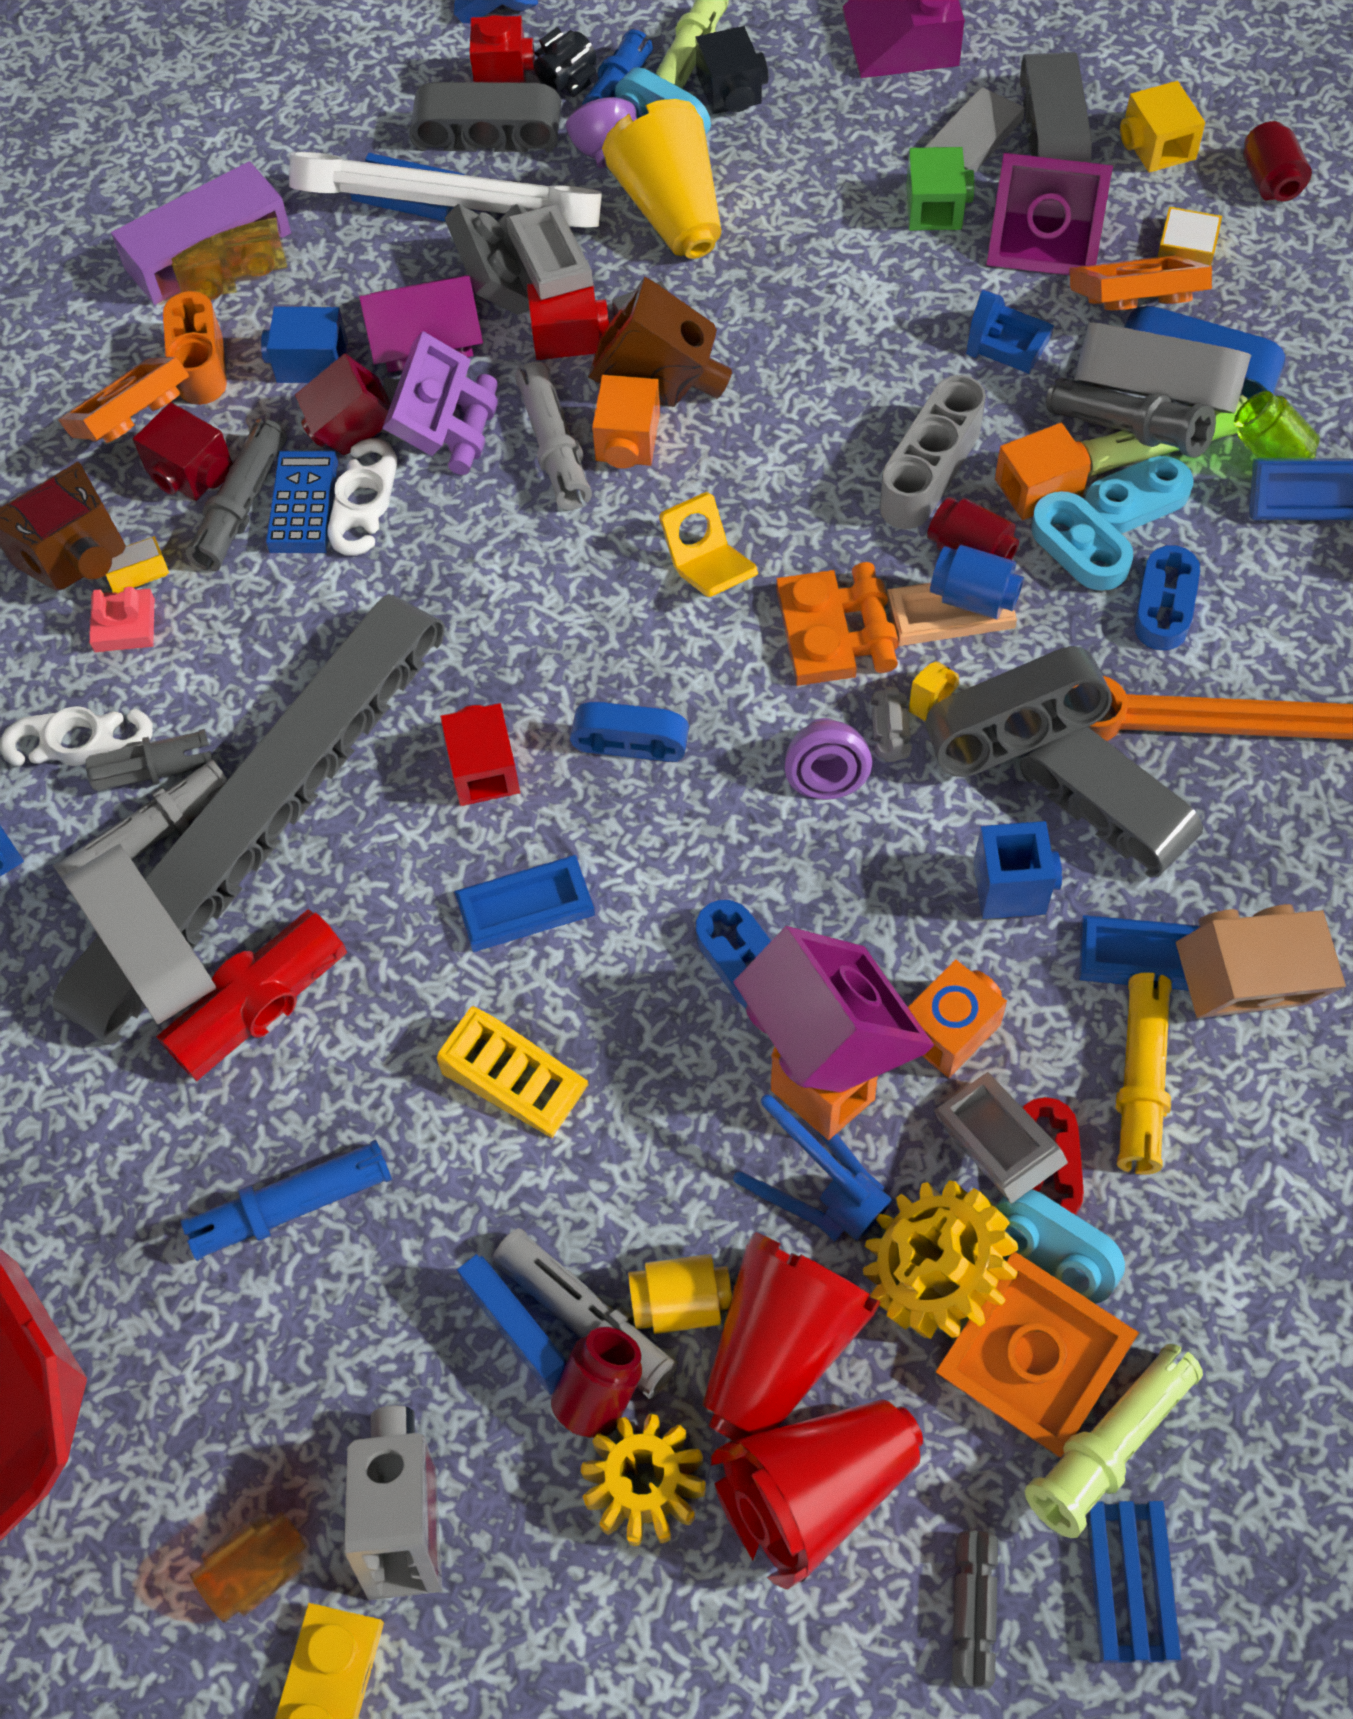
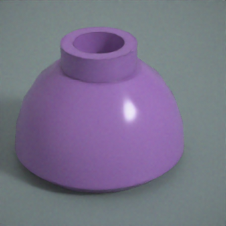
M622 98L597 99L577 108L570 115L565 126L575 147L584 155L595 159L598 168H604L607 165L602 146L607 133L620 119L630 114L633 121L637 120L636 108L631 102Z
M829 718L814 720L801 729L793 737L785 756V774L790 785L801 795L814 799H837L854 793L866 782L872 769L871 753L864 738L850 725Z

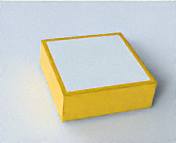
M1169 207L1157 257L1176 255L1211 266L1222 216Z
M155 536L126 546L122 554L112 559V565L106 577L113 593L116 592L118 594L124 591V587L134 588L167 576L169 570Z

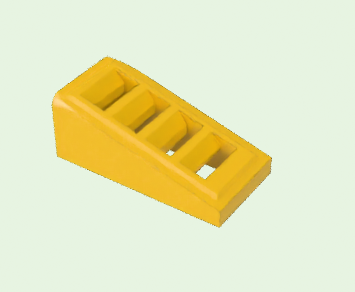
M475 1006L469 1008L437 1055V1062L442 1075L550 1138L554 1137L589 1085L588 1080L498 1019ZM482 1039L488 1041L473 1064L468 1062V1058ZM504 1051L512 1055L496 1079L488 1075ZM527 1066L535 1068L536 1071L521 1093L517 1095L512 1092L511 1089ZM552 1078L559 1082L560 1085L543 1110L540 1111L533 1104Z

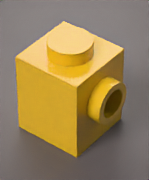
M1177 80L1130 93L1126 115L1120 124V135L1124 147L1127 150L1134 149L1148 173L1196 160L1206 122Z

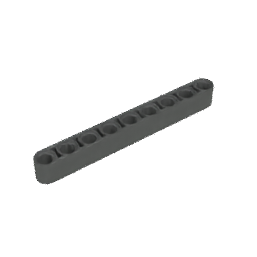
M388 594L382 597L145 878V881L192 950L204 937L199 933L212 917L218 920L243 889L238 885L251 869L257 872L281 841L277 837L290 822L295 825L318 797L314 791L326 777L332 779L355 750L350 747L362 732L368 735L391 707L386 703L398 689L404 691L426 664L421 660L433 646L439 648L445 633V625L442 620L395 595ZM99 935L59 982L52 1003L55 1011L108 1044L117 1043L123 1037L118 1032L130 1017L133 1016L137 1019L146 1008Z

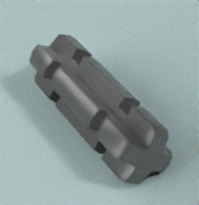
M984 1531L960 1532L956 1539L955 1566L961 1567V1574H957L955 1577L953 1641H959V1650H954V1653H952V1681L954 1685L962 1688L985 1690L990 1689L995 1682L996 1654L990 1652V1645L996 1642L997 1578L991 1576L992 1570L998 1566V1539L996 1535Z

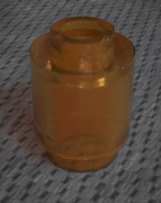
M260 1508L201 1555L204 1563L192 1571L190 1577L211 1610L223 1623H226L238 1612L246 1617L303 1571L304 1566L297 1555L308 1546L283 1511L270 1518Z

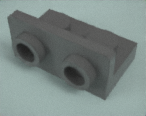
M457 204L444 219L465 270L470 276L475 294L517 315L527 312L529 310L527 284L533 283L508 234L506 218L509 216L527 212L526 209L515 204L497 222L485 212L477 214Z

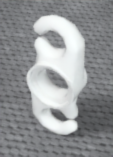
M378 438L364 439L351 447L350 454L356 459L349 461L347 471L338 478L335 484V498L327 527V536L333 549L343 555L357 556L365 554L375 546V539L371 535H365L356 541H347L342 535L345 531L354 527H364L369 534L376 533L379 529L378 518L389 506L397 468V456L389 442ZM368 453H378L382 456L379 462L369 466H362L357 460ZM361 488H370L378 492L375 499L366 504L358 505L348 501L351 493Z
M68 707L57 713L18 719L5 729L0 739V752L4 760L13 766L23 765L25 756L17 751L15 745L20 739L33 735L39 737L40 743L29 754L31 763L42 764L49 760H56L66 765L79 766L86 763V758L89 755L143 744L142 737L149 736L151 740L153 724L143 712L138 709L130 710L127 719L136 725L137 732L126 740H120L113 737V731L123 722L122 713L112 711L105 715H95L91 710L84 707ZM77 727H86L92 730L90 739L84 745L72 749L61 746L62 738L68 731Z

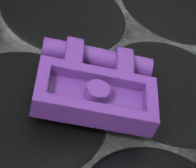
M422 331L412 343L383 429L430 456H433L442 447L443 442L448 444L449 450L452 453L448 463L449 469L458 475H466L470 472L473 460L479 459L485 445V437L482 432L486 420H492L498 405V400L495 396L498 382L493 376L488 374L479 375L476 382L467 378L466 374L471 359ZM456 404L461 405L462 411L465 414L463 421L453 416Z

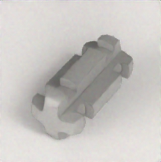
M887 687L885 690L875 691L871 697V705H877L872 709L874 741L880 742L875 745V754L878 757L884 758L885 762H896L900 759H906L912 751L911 745H905L911 738L908 708H902L907 704V696L899 692L897 687Z

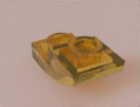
M276 218L256 221L220 232L192 245L172 258V267L181 293L187 291L200 292L206 295L210 301L224 294L236 293L235 277L264 276L273 270L288 268L286 252Z

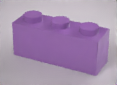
M248 161L112 231L111 234L123 267L150 301L156 305L291 234L282 197L256 167Z

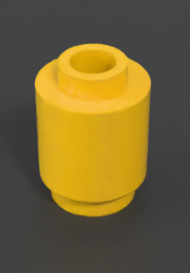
M712 1254L646 1262V1270L628 1272L636 1329L653 1327L654 1334L718 1326L721 1325L720 1310L729 1309L732 1292L728 1267H714Z

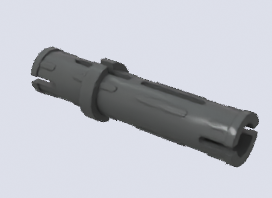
M262 419L254 421L247 436L248 438L235 458L216 496L208 498L203 507V522L185 551L190 562L203 570L208 571L209 567L212 571L219 570L237 533L241 534L245 531L250 520L249 515H247L250 507L265 482L276 457L279 455V451H281L287 441L285 430L271 420L266 419L265 423H263Z

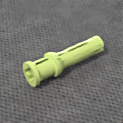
M1175 1344L1165 1345L1157 1358L1090 1433L1081 1432L1072 1435L1063 1447L1064 1457L1045 1478H1033L1026 1486L1024 1492L1028 1504L1039 1519L1049 1528L1062 1536L1077 1538L1087 1525L1086 1514L1105 1493L1112 1494L1119 1490L1125 1481V1463L1188 1390L1201 1380L1203 1376L1202 1368L1192 1354L1187 1352L1176 1365L1173 1361L1181 1353L1182 1347Z

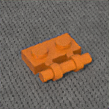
M862 562L852 568L854 585L848 588H838L834 570L776 578V591L797 686L855 678L857 666L854 657L871 655L874 669L878 673L891 672L897 668L898 662L895 650L898 648L899 641L895 625L887 621L884 606L888 602V596L884 581L877 578L875 567L872 563ZM861 611L865 628L862 631L849 632L844 613Z

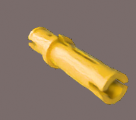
M1150 972L1135 974L1128 981L1129 1005L1123 1088L1119 1089V1092L1116 1093L1115 1108L1121 1114L1117 1166L1123 1171L1129 1172L1132 1168V1161L1136 1160L1135 1174L1149 1175L1161 1171L1163 1167V1160L1161 1159L1163 1118L1171 1111V1096L1165 1091L1169 1001L1172 982L1166 976L1160 975L1158 977V986L1156 989H1153L1155 973Z

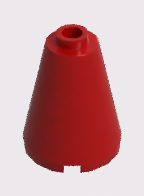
M753 1232L746 1245L702 1403L705 1408L714 1413L708 1426L732 1441L778 1428L874 1316L880 1304L879 1300L869 1297V1293L802 1254L800 1256L794 1253L789 1255L779 1249L781 1243L757 1232Z
M880 1399L733 1440L722 1445L712 1454L711 1466L723 1463L726 1476L715 1482L714 1485L724 1513L752 1561L760 1544L772 1564L778 1569L767 1576V1578L776 1586L788 1590L796 1584L803 1582L920 1464L919 1447L923 1445V1436L917 1421L906 1408L902 1406L896 1408L889 1401Z

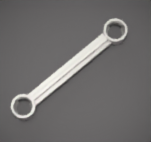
M290 153L289 187L296 190L317 193L345 192L451 207L460 204L468 209L504 214L515 204L525 208L527 212L558 204L569 226H599L602 192L595 189L565 185L543 186L345 160L343 157L325 153Z

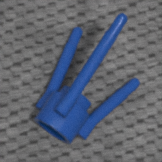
M768 1094L762 1096V1106L833 1179L819 1199L828 1209L824 1213L741 1171L733 1175L734 1182L755 1195L816 1225L834 1242L844 1232L850 1235L856 1242L860 1241L877 1223L876 1219L879 1214H885L893 1202V1199L883 1192L885 1187L866 1171L838 1134L829 1141L821 1135V1137L844 1168L773 1096Z

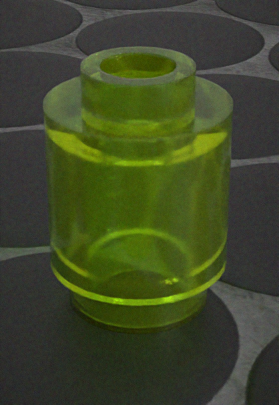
M1262 391L1249 398L1237 411L1234 417V425L1238 428V438L1257 458L1316 457V449L1320 442L1319 434L1285 397L1275 396L1271 391Z

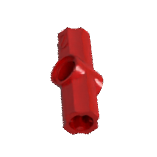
M307 909L255 954L252 951H243L225 961L212 977L216 989L202 997L156 1036L157 1039L185 1072L197 1082L251 1035L255 1038L264 1037L269 1033L266 1027L282 1013L288 1017L295 1009L297 996L347 954L344 943L321 916Z

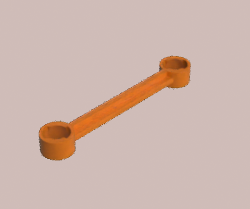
M1103 676L1111 691V706L1114 708L1116 716L1110 720L1097 721L1093 725L1088 726L1106 741L1115 737L1120 730L1353 740V704L1126 694L1119 683Z

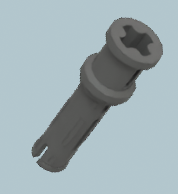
M1061 377L1055 380L1056 385L1051 384L1046 397L1047 409L1052 414L1127 431L1134 434L1135 438L1145 446L1155 447L1161 443L1177 447L1181 454L1191 458L1200 457L1207 450L1215 433L1216 415L1212 407L1201 403L1195 404L1192 407L1175 404L1170 397L1160 393L1152 394L1145 398L1134 397L1092 385L1080 384Z

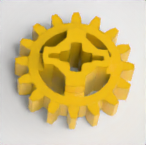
M949 1180L941 1195L926 1182L921 1184L920 1200L912 1203L903 1194L896 1197L900 1213L895 1218L879 1214L876 1220L886 1231L882 1239L873 1238L866 1240L865 1247L876 1255L878 1259L876 1262L870 1263L863 1268V1275L874 1284H877L870 1293V1296L880 1301L879 1306L887 1311L886 1316L905 1330L911 1327L924 1338L931 1339L938 1325L950 1337L955 1338L959 1337L960 1319L968 1317L980 1327L985 1324L984 1313L980 1307L986 1301L1000 1306L1004 1304L1006 1299L996 1289L999 1280L1016 1279L1017 1271L1003 1257L1017 1251L1018 1244L1004 1231L1010 1224L1008 1219L994 1205L992 1206V1203L980 1191L973 1188L967 1193L955 1181Z

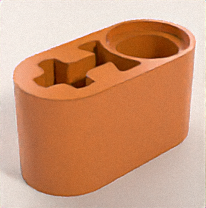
M195 291L179 293L170 298L163 308L165 356H177L190 376L176 385L180 391V397L191 404H208L218 399L224 393L227 386L222 333L212 303L206 295Z

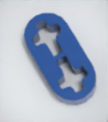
M1177 545L1159 547L1150 554L1145 566L1134 628L1138 639L1147 647L1155 650H1171L1180 646L1185 641L1193 620L1201 571L1200 562L1197 557L1186 548ZM1166 567L1177 568L1178 579L1174 589L1164 587ZM1160 606L1171 608L1169 629L1157 627L1158 622L1156 618Z
M587 702L576 708L570 741L576 749L586 753L678 762L684 757L690 726L682 715L666 709L606 702Z
M717 900L709 903L700 911L696 919V942L702 954L736 1001L746 1008L748 1004L733 981L747 968L745 963L749 960L752 962L771 940L749 910L741 903L733 900ZM721 920L727 927L738 924L736 927V940L740 946L739 949L735 950L723 935L714 939L711 938L714 935V922Z

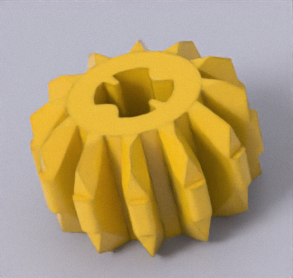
M648 1414L644 1420L643 1434L635 1435L633 1434L629 1419L621 1417L616 1422L621 1439L619 1443L615 1444L607 1436L597 1434L592 1440L594 1449L606 1461L590 1460L583 1462L581 1465L582 1477L598 1484L590 1488L583 1495L585 1506L588 1510L608 1507L599 1522L601 1530L607 1535L616 1531L625 1518L629 1519L627 1540L631 1546L640 1545L643 1539L644 1523L651 1522L654 1524L656 1537L659 1542H668L671 1540V1534L665 1516L671 1513L680 1523L688 1526L695 1520L694 1510L680 1496L696 1499L704 1497L706 1494V1482L697 1476L688 1475L703 1465V1455L699 1449H688L679 1452L687 1437L686 1430L681 1425L671 1428L660 1439L658 1415ZM638 1464H652L655 1478L662 1480L661 1484L657 1488L651 1482L649 1483V1494H635L632 1482L629 1478L625 1477L626 1474L631 1470L635 1475H638Z

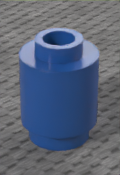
M960 545L957 550L944 546L933 572L930 593L942 596V603L997 620L1003 609L1013 612L1022 589L1024 576L1014 574L1016 561L964 545Z

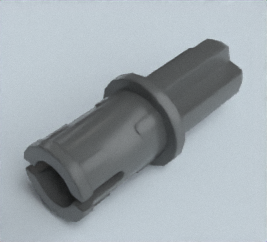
M201 729L199 732L153 742L150 741L149 736L142 737L143 744L89 755L86 758L85 767L93 790L103 791L152 780L154 785L160 784L159 778L197 770L211 760L212 756L211 751L189 756L184 754L185 750L209 745L206 731Z

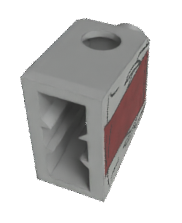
M391 1405L374 1410L371 1413V1438L354 1440L347 1447L344 1553L368 1600L443 1592L437 1472L424 1435L415 1433V1412L406 1406Z

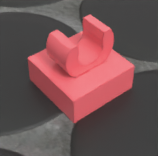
M124 587V591L118 594L116 592L103 593L101 590H93L91 596L89 643L94 652L153 647L155 598L150 588L135 590L133 587Z

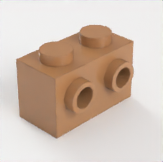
M1284 904L1263 909L1255 913L1253 917L1240 918L1239 912L1236 909L1217 911L1201 917L1198 920L1200 928L1176 941L1196 1018L1308 1005L1346 987L1323 910L1295 913L1293 905Z

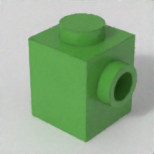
M963 147L909 148L906 179L909 231L962 230L965 203H972L974 198V170H965Z

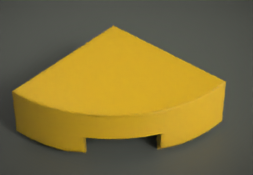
M938 661L926 666L912 681L908 712L926 721L930 709L939 701L951 696L959 686V674Z

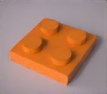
M1176 255L1069 268L1071 291L1088 297V303H1104L1105 310L1133 309L1138 307V298L1158 297V303L1162 304L1184 303L1193 300V292L1212 289V266Z
M177 356L147 358L58 420L72 438L88 439L93 442L103 438L106 443H109L125 434L135 425L130 418L131 416L148 406L151 411L158 410L178 397L180 391L176 385L190 376Z
M1014 1252L1006 1262L1017 1271L1016 1279L999 1280L996 1289L1001 1292L1006 1301L1002 1306L986 1301L980 1307L984 1313L985 1324L979 1327L969 1319L936 1370V1374L1061 1459L1064 1454L1063 1447L1066 1441L1072 1435L1077 1434L1139 1332L1017 1252Z

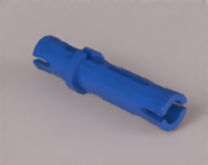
M375 1139L368 1145L254 1191L252 1185L238 1191L239 1198L180 1221L184 1234L188 1235L190 1239L187 1242L195 1260L199 1261L206 1255L254 1235L258 1241L271 1236L269 1229L383 1181L388 1182L392 1178L385 1159H383L378 1142Z

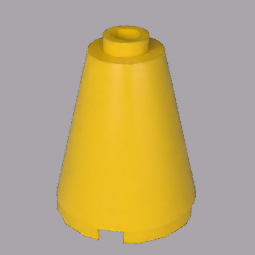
M679 99L655 101L645 105L649 114L635 121L628 114L615 124L607 133L603 143V155L608 169L671 251L677 256L686 255L690 259L700 258L713 250L715 243L721 236V224L704 122L697 113L695 106L688 101Z

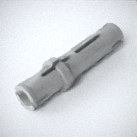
M542 362L527 363L524 365L530 382L527 383L524 371L521 369L516 372L515 380L521 391L539 445L537 451L539 466L542 470H546V473L549 475L557 505L565 510L581 508L583 505L577 489L580 490L585 502L588 503L592 497L591 487L586 480L581 465L583 459L581 445L570 434L551 379L550 369Z
M211 759L187 778L176 783L166 791L163 787H160L151 793L153 799L139 810L52 866L59 876L63 878L118 844L123 847L132 860L175 830L179 834L187 830L190 826L188 822L202 812L228 779Z
M518 1228L512 1231L499 1244L492 1256V1264L496 1268L503 1270L580 1338L587 1336L595 1328L612 1327L627 1333L636 1341L642 1354V1376L637 1388L643 1392L647 1399L656 1396L666 1386L677 1370L678 1361L673 1357H669L633 1326L634 1317L624 1308L614 1310L576 1278L571 1271L563 1267L529 1238L523 1229Z

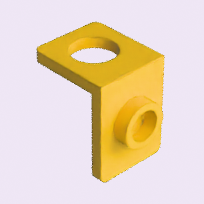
M709 492L701 493L660 513L659 520L674 568L683 579L706 597H712L758 574L755 563L728 545L715 498ZM691 514H703L707 521V530L703 538L694 544L682 543L679 538V527L682 521Z

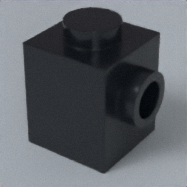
M745 26L695 36L696 74L713 115L727 111L741 112L750 106L762 104V85L768 84L769 80L767 62L762 52H755Z

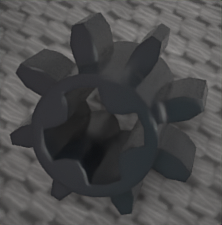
M556 27L539 40L541 47L534 52L537 57L534 61V70L541 84L552 87L557 93L567 88L572 97H575L591 85L589 78L596 73V69L593 66L596 64L597 57L594 47L586 36L572 30L563 35L561 30Z

